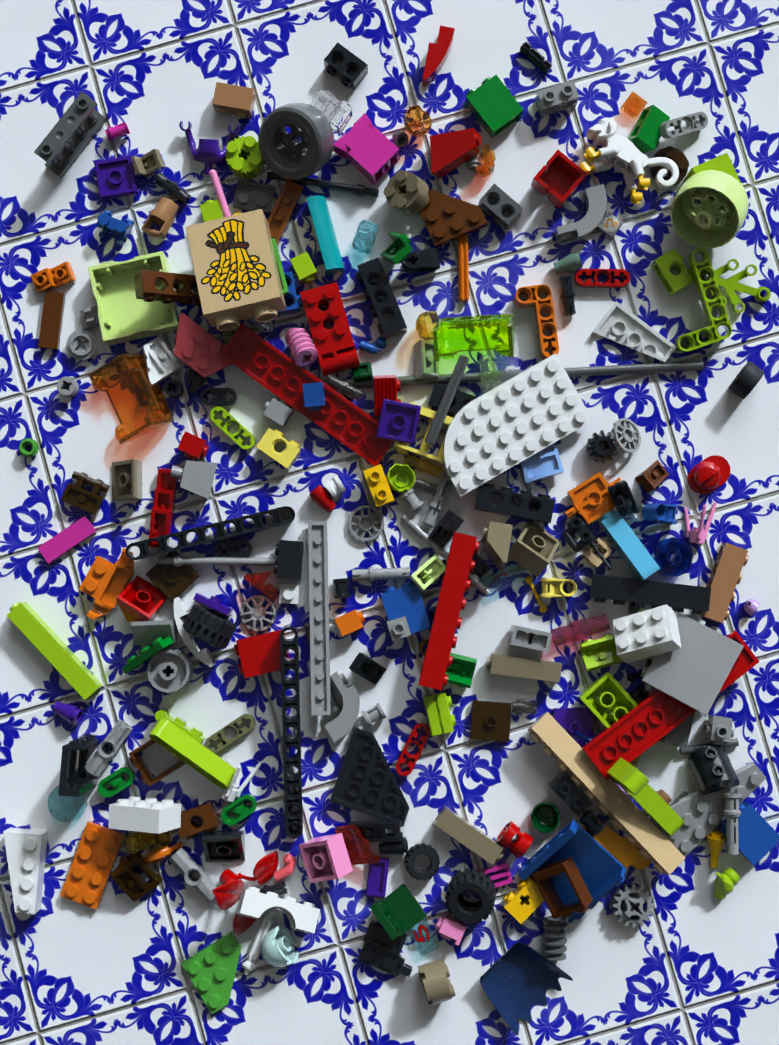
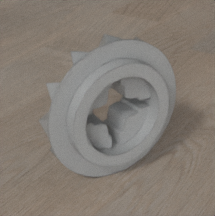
M77 330L69 336L67 350L73 358L85 361L88 358H92L93 354L97 351L98 343L95 336L89 331ZM78 339L83 343L87 342L85 344L87 351L82 348L78 349L80 346Z

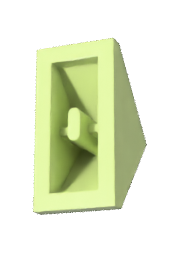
M435 554L416 570L410 578L423 591L445 571L446 565Z

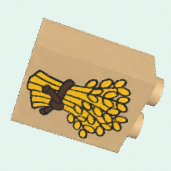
M262 209L186 227L202 312L211 327L216 326L219 331H230L240 326V320L254 317L256 322H268L278 317V311L287 310L269 224Z

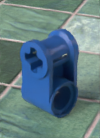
M663 503L645 504L642 508V516L647 521L676 525L677 521L675 518L678 505Z

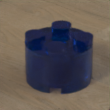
M668 538L660 540L650 551V555L660 567L656 572L662 576H680L685 574L691 567L693 559L692 549L687 542L681 539ZM669 554H674L673 561H669Z

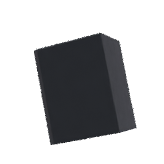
M245 830L211 831L204 833L202 836L206 862L245 861Z

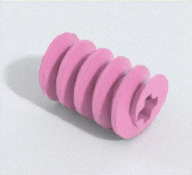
M304 328L289 329L285 337L297 366L304 367L313 363L318 357V352L309 332Z

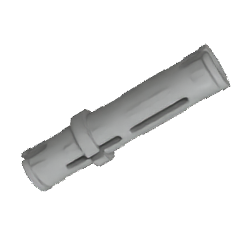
M446 470L433 501L428 505L429 510L423 520V523L432 527L435 526L434 524L439 513L443 511V503L452 485Z
M410 567L352 569V581L370 580V582H374V580L410 579Z

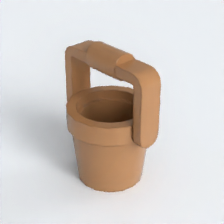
M162 197L155 208L149 213L142 226V231L151 237H165L173 224L174 217L179 208L178 205L172 200ZM153 222L162 227L160 231L150 228Z

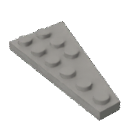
M751 762L735 771L740 785L703 796L700 790H697L679 799L676 804L670 807L685 823L672 837L649 815L647 817L686 857L726 817L723 814L725 809L723 793H740V804L767 777Z

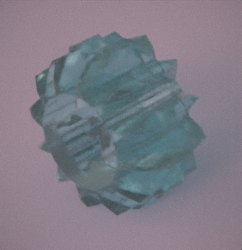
M362 220L353 238V249L360 253H370L378 235V225L369 220Z

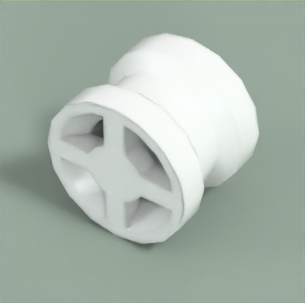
M337 475L333 476L332 480L324 482L333 498L337 497L338 493L346 491Z

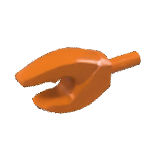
M180 842L171 847L168 845L158 847L149 852L143 860L147 865L160 862L171 856L172 851L183 847V844Z

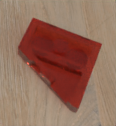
M356 825L336 827V834L342 833L351 865L374 864L380 861L379 855H375L369 848L370 843L361 835V831Z

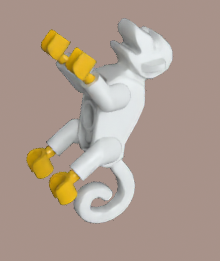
M600 119L596 125L587 130V139L595 140V146L605 145V147L598 149L597 152H595L593 147L587 148L584 154L586 160L593 162L598 157L603 159L601 162L593 163L590 167L587 162L581 163L579 167L587 175L592 171L596 173L610 170L612 166L625 172L624 180L628 192H631L630 202L632 204H641L643 200V193L636 192V190H648L650 186V179L643 178L646 168L664 166L670 170L671 178L668 181L663 179L667 174L666 169H661L656 174L655 183L661 189L672 188L678 180L679 169L674 161L666 157L648 159L628 138L616 134L617 126L613 119Z

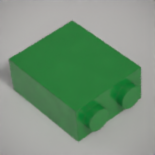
M497 75L492 78L487 77L477 89L473 88L466 94L465 105L492 139L522 117L523 108Z

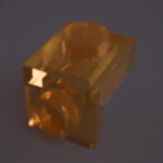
M489 144L481 146L480 155L483 165L475 167V176L486 177L494 171V161H496L493 149L490 150Z

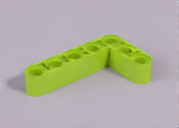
M697 248L691 251L688 255V263L708 326L678 336L675 339L674 345L677 346L676 350L679 352H688L724 340L732 333V327L707 250L704 248ZM695 253H700L702 255V261L700 263L695 261ZM701 271H705L708 274L706 281L701 280ZM708 289L712 290L714 293V296L711 300L706 297V291ZM714 307L719 310L717 318L713 317L711 313ZM719 326H723L725 328V334L723 336H720L717 333V329ZM701 332H704L707 335V339L704 343L699 340V334ZM683 338H686L689 342L686 349L680 345Z
M620 757L607 771L669 836L672 837L685 823L647 784L649 782L648 778L630 763Z

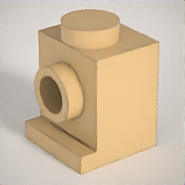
M598 538L597 548L606 559L613 551L610 548L611 544L604 538ZM592 548L581 554L594 568H598L602 563V560L598 555L594 554V549Z

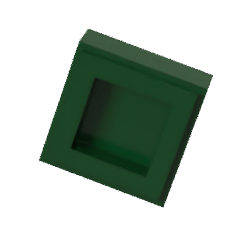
M371 362L360 363L359 367L352 368L354 383L373 380Z

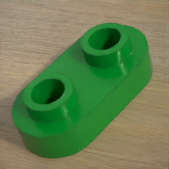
M122 767L105 777L98 784L99 794L106 798L112 797L130 786L135 780L134 771L129 767ZM123 773L128 774V780L123 778ZM107 783L112 785L111 790L106 788Z
M244 794L227 805L221 812L222 821L226 825H235L253 813L257 807L256 798L251 794ZM246 800H249L251 802V806H245L244 802ZM233 811L235 817H229L228 812Z

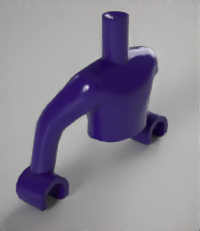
M181 121L179 127L182 131H185L193 160L205 163L204 175H209V171L212 170V163H222L226 159V146L228 142L234 141L236 134L240 133V125H237L238 129L236 132L232 131V124L229 125L230 133L228 139L220 151L219 140L199 139L197 149L191 132V122L189 121L188 128L184 129L183 121Z

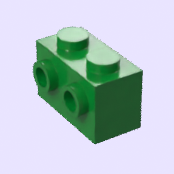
M655 105L643 109L628 139L644 154L654 151L660 143V125L668 121L670 117Z

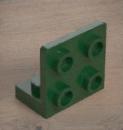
M405 884L400 885L381 902H375L369 907L392 940H398L427 916Z

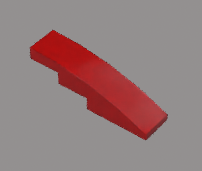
M158 469L157 488H155L154 504L151 509L149 539L171 533L178 481L177 478L170 477L171 469ZM156 541L151 542L149 545L150 547L159 548V544Z

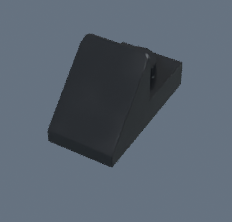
M360 652L349 667L354 673L375 685L387 670L366 654Z

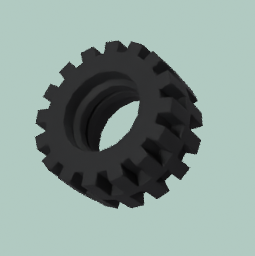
M418 843L412 846L405 857V867L410 876L418 881H426V879L430 880L432 876L437 874L440 859L435 848L425 843ZM419 854L427 855L431 861L429 867L424 870L418 869L414 865L416 856Z

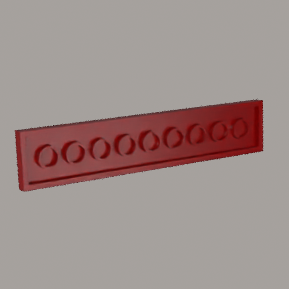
M241 323L220 355L373 466L379 464L395 440L376 437L378 421L326 383H324L326 405L321 406V410L310 411V407H305L302 384L323 381L304 367L297 366L293 359L243 323Z
M736 630L726 637L744 647L720 692L759 663V660ZM656 690L583 746L582 750L607 781L611 778L607 771L620 757L628 763L632 762L695 713L696 710Z

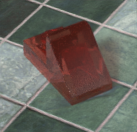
M274 571L244 575L243 578L271 600L276 601L279 597L278 589L271 583L265 584Z

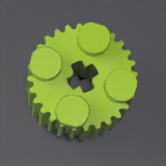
M252 136L234 138L235 141L228 142L226 146L225 157L228 167L235 176L238 175L239 178L242 177L247 180L250 178L253 180V177L256 178V175H259V171L262 172L261 168H264L263 164H265L259 150V143Z

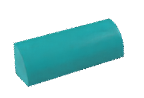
M320 195L306 197L327 276L345 271L326 198Z

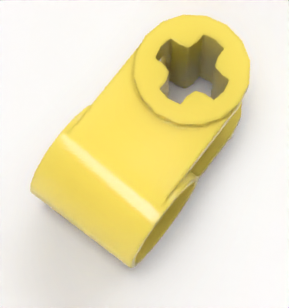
M540 578V582H542L540 598L573 596L577 591V584L573 580ZM566 582L570 583L573 587L572 591L568 594L563 591V585Z

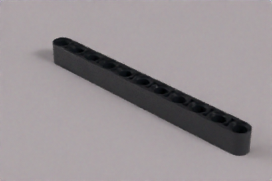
M289 624L281 629L280 634L284 804L286 835L289 838L296 839L303 832L298 630L295 626ZM292 630L295 636L292 639H287L284 636V632ZM291 649L295 652V656L287 658L284 652ZM293 669L296 674L294 677L289 678L285 675V671ZM291 688L296 691V694L293 697H289L285 694V691ZM294 708L297 713L294 716H289L286 714V710ZM293 727L297 730V733L289 735L286 730ZM295 747L298 751L292 755L287 752V749ZM290 766H295L298 771L292 774L287 769ZM294 785L298 787V791L292 793L288 788ZM291 805L299 807L295 812L290 811L288 808ZM292 824H297L299 826V829L293 831L289 828V826Z

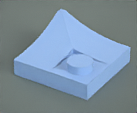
M556 443L520 462L525 485L564 473Z

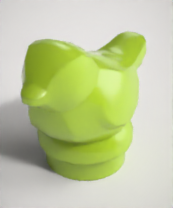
M728 867L726 870H723L722 874L716 872L714 896L718 900L725 899L733 891L734 885H737L740 880L739 875L732 868Z

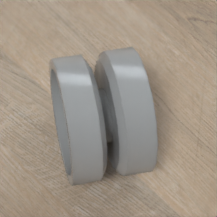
M168 649L155 654L147 668L148 680L152 686L166 693L175 692L187 686L194 672L193 662L189 655L178 649ZM169 667L174 669V673L169 672Z

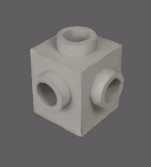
M708 715V723L704 727L706 738L712 740V744L724 745V742H731V738L734 736L733 719Z

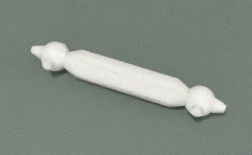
M271 907L265 910L266 915L261 920L248 953V960L242 962V966L245 969L244 975H248L249 972L257 968L255 961L260 956L262 940L267 932L270 931L273 916L279 914L277 908Z

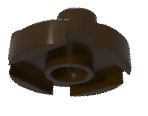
M667 146L655 153L653 158L666 157L676 163L679 169V177L675 185L679 184L686 176L689 167V161L684 153L672 146ZM650 167V174L654 181L659 170L666 167ZM668 170L666 176L663 177V179L666 181H668L671 178L670 170Z

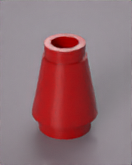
M320 484L309 493L310 500L328 513L336 507L326 488Z

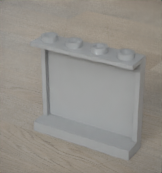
M679 612L677 623L681 649L650 657V660H652L649 667L645 666L640 676L643 677V684L646 683L706 717L744 646Z

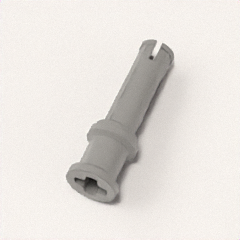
M723 793V797H725L723 814L726 816V854L738 855V817L741 815L739 810L741 794Z

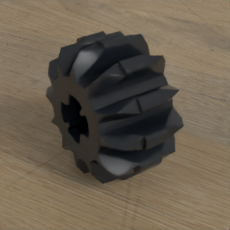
M603 430L599 432V435L593 433L594 439L589 438L587 440L588 443L592 444L586 446L587 450H592L588 456L596 455L594 458L595 462L600 457L602 463L606 462V458L609 461L613 460L612 455L618 454L613 448H618V445L613 443L615 441L614 437L610 438L611 432H608L606 436ZM605 443L604 447L607 449L601 451L600 444Z

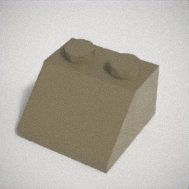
M529 520L509 549L508 557L538 577L551 561L561 541Z
M490 521L487 527L484 526L480 543H484L483 550L499 571H503L508 561L513 525Z

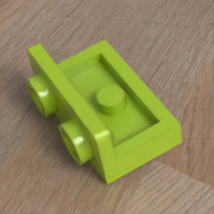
M607 634L600 639H589L580 644V654L587 672L624 662L617 656L614 635Z

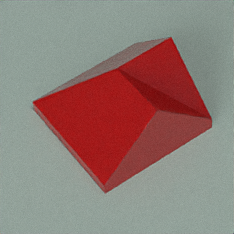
M137 575L120 593L116 601L127 622L154 621L168 598L159 588Z

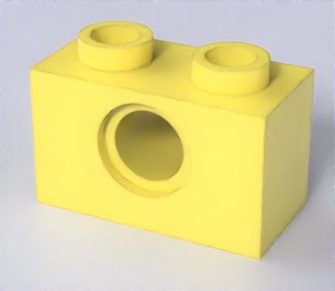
M269 428L256 448L289 470L302 452L299 449L300 445L292 439L290 441L284 439L283 436L285 434L278 429L271 430ZM278 443L285 444L283 452L275 451V446Z

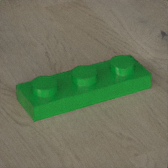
M170 636L162 639V637L157 638L151 642L152 647L148 645L141 649L139 656L135 654L126 660L128 663L122 667V670L125 674L133 671L151 659L155 654L170 646L174 641Z

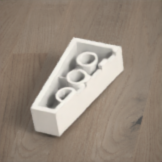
M10 827L3 831L15 913L35 914L41 909L48 830Z

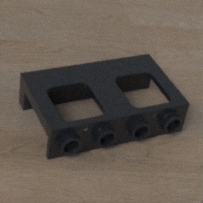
M84 734V736H80L62 746L59 796L79 797L98 784V777L86 776V769L84 767L87 764L88 748L101 742V738H96V735ZM79 750L78 768L76 770L77 751Z

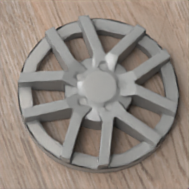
M628 418L617 420L613 423L614 427L611 429L615 439L614 444L618 445L619 450L628 454L637 451L641 444V436L636 424Z
M370 505L357 507L349 517L348 525L350 532L354 537L362 541H370L377 538L384 528V518L381 512ZM368 508V515L364 516L363 509ZM370 509L374 510L377 514L370 516ZM359 510L361 511V517L354 514ZM379 515L381 520L374 522L373 518ZM352 518L359 519V523H353ZM381 523L380 530H378L374 525ZM352 525L359 526L355 532L353 531ZM372 528L378 532L375 536L370 532ZM360 529L364 530L361 537L357 535ZM366 531H367V532L369 533V535L371 536L370 538H362V537H364Z
M252 596L241 607V620L247 628L253 631L266 630L276 619V607L265 596ZM255 598H261V599H262V600L260 601L259 605H258L257 602L255 601ZM251 600L255 605L253 608L248 604ZM264 600L269 602L265 608L261 606ZM270 605L272 606L273 612L266 611ZM245 606L249 608V612H244ZM251 614V618L245 620L244 615ZM266 614L273 615L272 620L265 618ZM253 620V627L247 622ZM263 620L270 622L267 626H263ZM256 621H260L261 628H256Z

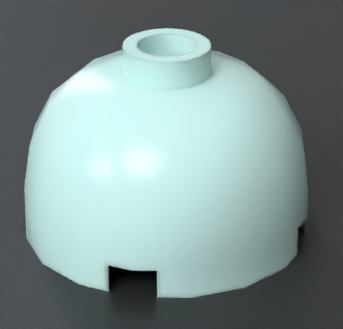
M281 925L267 932L261 946V954L264 960L270 965L279 968L295 963L299 955L298 950L295 951L294 945L297 944L294 936L285 926L280 928Z

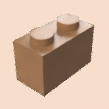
M217 82L212 103L214 110L222 115H228L229 113L235 114L239 118L252 117L256 98L254 88Z

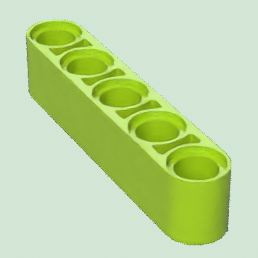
M164 718L159 719L149 734L150 738L218 787L227 789L236 769Z

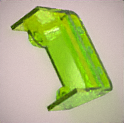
M514 314L461 316L439 319L433 329L435 362L439 361L441 356L443 359H451L458 352L496 350L501 356L509 355V358L514 357Z

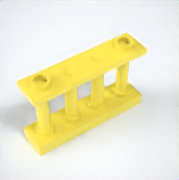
M421 406L419 419L421 417L428 419L427 422L429 424L420 449L417 450L409 447V443L395 442L394 448H397L398 453L404 455L411 453L444 465V439L437 456L426 453L429 444L425 443V439L436 411ZM446 415L443 423L446 426L445 429L448 428L453 417Z

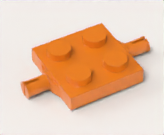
M598 472L567 492L574 507L564 512V514H569L566 516L569 519L578 513L583 517L587 525L615 508L608 487L613 486L621 479L618 477L609 483Z

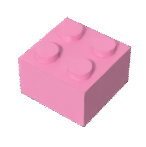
M342 833L315 837L299 845L310 883L339 879L353 871Z

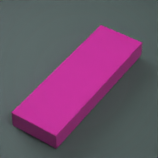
M84 516L39 546L38 549L47 563L50 564L96 533L97 530L89 518Z

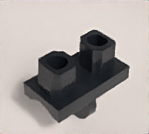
M627 481L616 482L613 486L608 487L614 506L622 517L632 513H639V508Z
M449 509L428 537L444 548L464 520Z

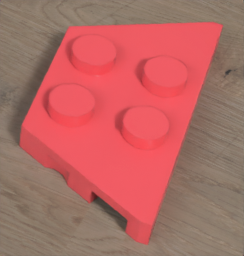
M180 313L173 355L203 378L231 365L232 363L220 355L226 346L184 313Z

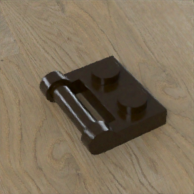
M139 852L134 853L128 861L110 873L111 878L133 902L140 899L162 882V877L159 874H155ZM135 866H138L150 879L147 883L133 869Z

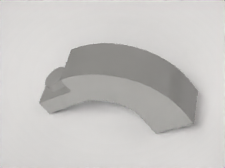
M604 184L584 190L585 216L577 222L556 227L554 231L556 239L567 240L574 235L576 242L587 238L596 230L607 207V195Z
M338 671L330 677L342 695L343 708L337 717L324 725L333 742L341 739L351 730L357 720L360 708L359 693L355 684L347 687L346 684L349 683L343 673L339 674Z

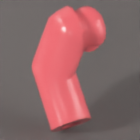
M286 854L283 857L284 867L273 874L277 882L293 873L296 858L291 854Z

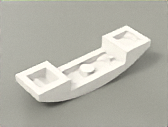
M176 597L173 604L174 618L182 640L201 662L209 667L216 665L208 647L200 650L193 636L183 628L182 625L185 622L183 617L188 615L189 612L181 597Z

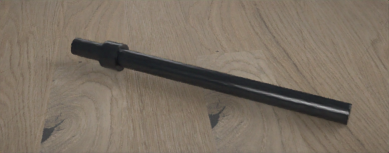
M273 171L267 172L268 179L286 181V178L280 177ZM308 177L289 180L297 184L355 193L356 196L378 197L379 195L378 189L366 188L365 185L360 184L355 186Z

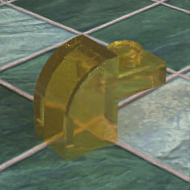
M132 831L123 835L126 855H131L145 849H158L171 844L169 831L160 834Z

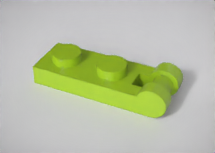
M161 709L155 714L157 721L160 718H164L200 744L204 742L206 737L202 736V731L195 727L193 729L187 727V723L178 717L176 719L172 718L167 709Z

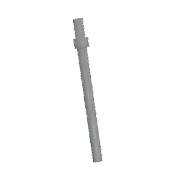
M405 514L401 521L447 561L449 553L430 539L429 535ZM469 572L468 579L471 580L470 585L472 587L475 586L481 593L487 596L491 590L480 581L481 579L476 574L473 575Z
M174 555V557H158V564H170L176 567H182V565L274 566L275 558L182 557V555Z

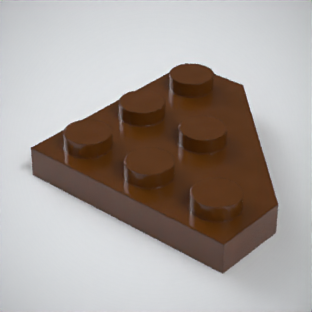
M428 190L429 201L420 212V216L435 248L488 226L480 206Z

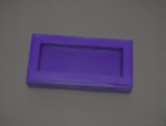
M370 855L366 896L385 898L389 867L388 857Z

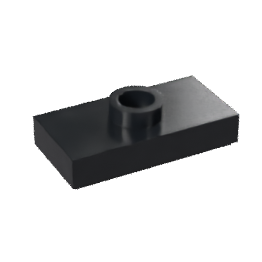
M370 921L363 941L399 957L406 941V936L403 935L398 940H392L383 926Z

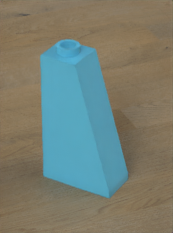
M610 510L601 516L603 520L598 523L636 579H646L660 569L618 511L612 513Z

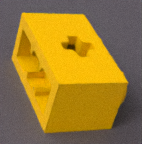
M381 464L364 470L363 473L376 508L395 502Z
M530 875L524 881L521 879L517 884V889L514 892L510 891L503 899L504 908L520 924L544 901L534 879ZM523 895L524 897L527 896L528 899L525 901L521 900L520 897Z

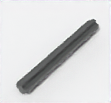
M460 355L426 436L425 443L429 445H435L468 364L469 358L467 356Z

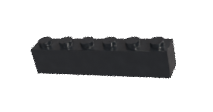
M593 574L590 598H594L593 602L605 603V600H613V604L625 605V602L633 603V607L644 608L645 604L652 605V608L667 604L674 612L684 613V609L692 610V614L704 615V612L709 611L711 588Z

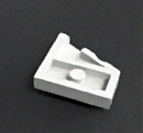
M160 337L143 346L151 387L181 369L182 365Z

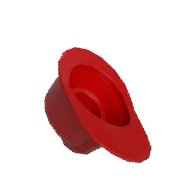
M712 455L701 461L689 472L688 484L690 488L699 494H708L714 491L729 478L730 465L728 461L719 455Z

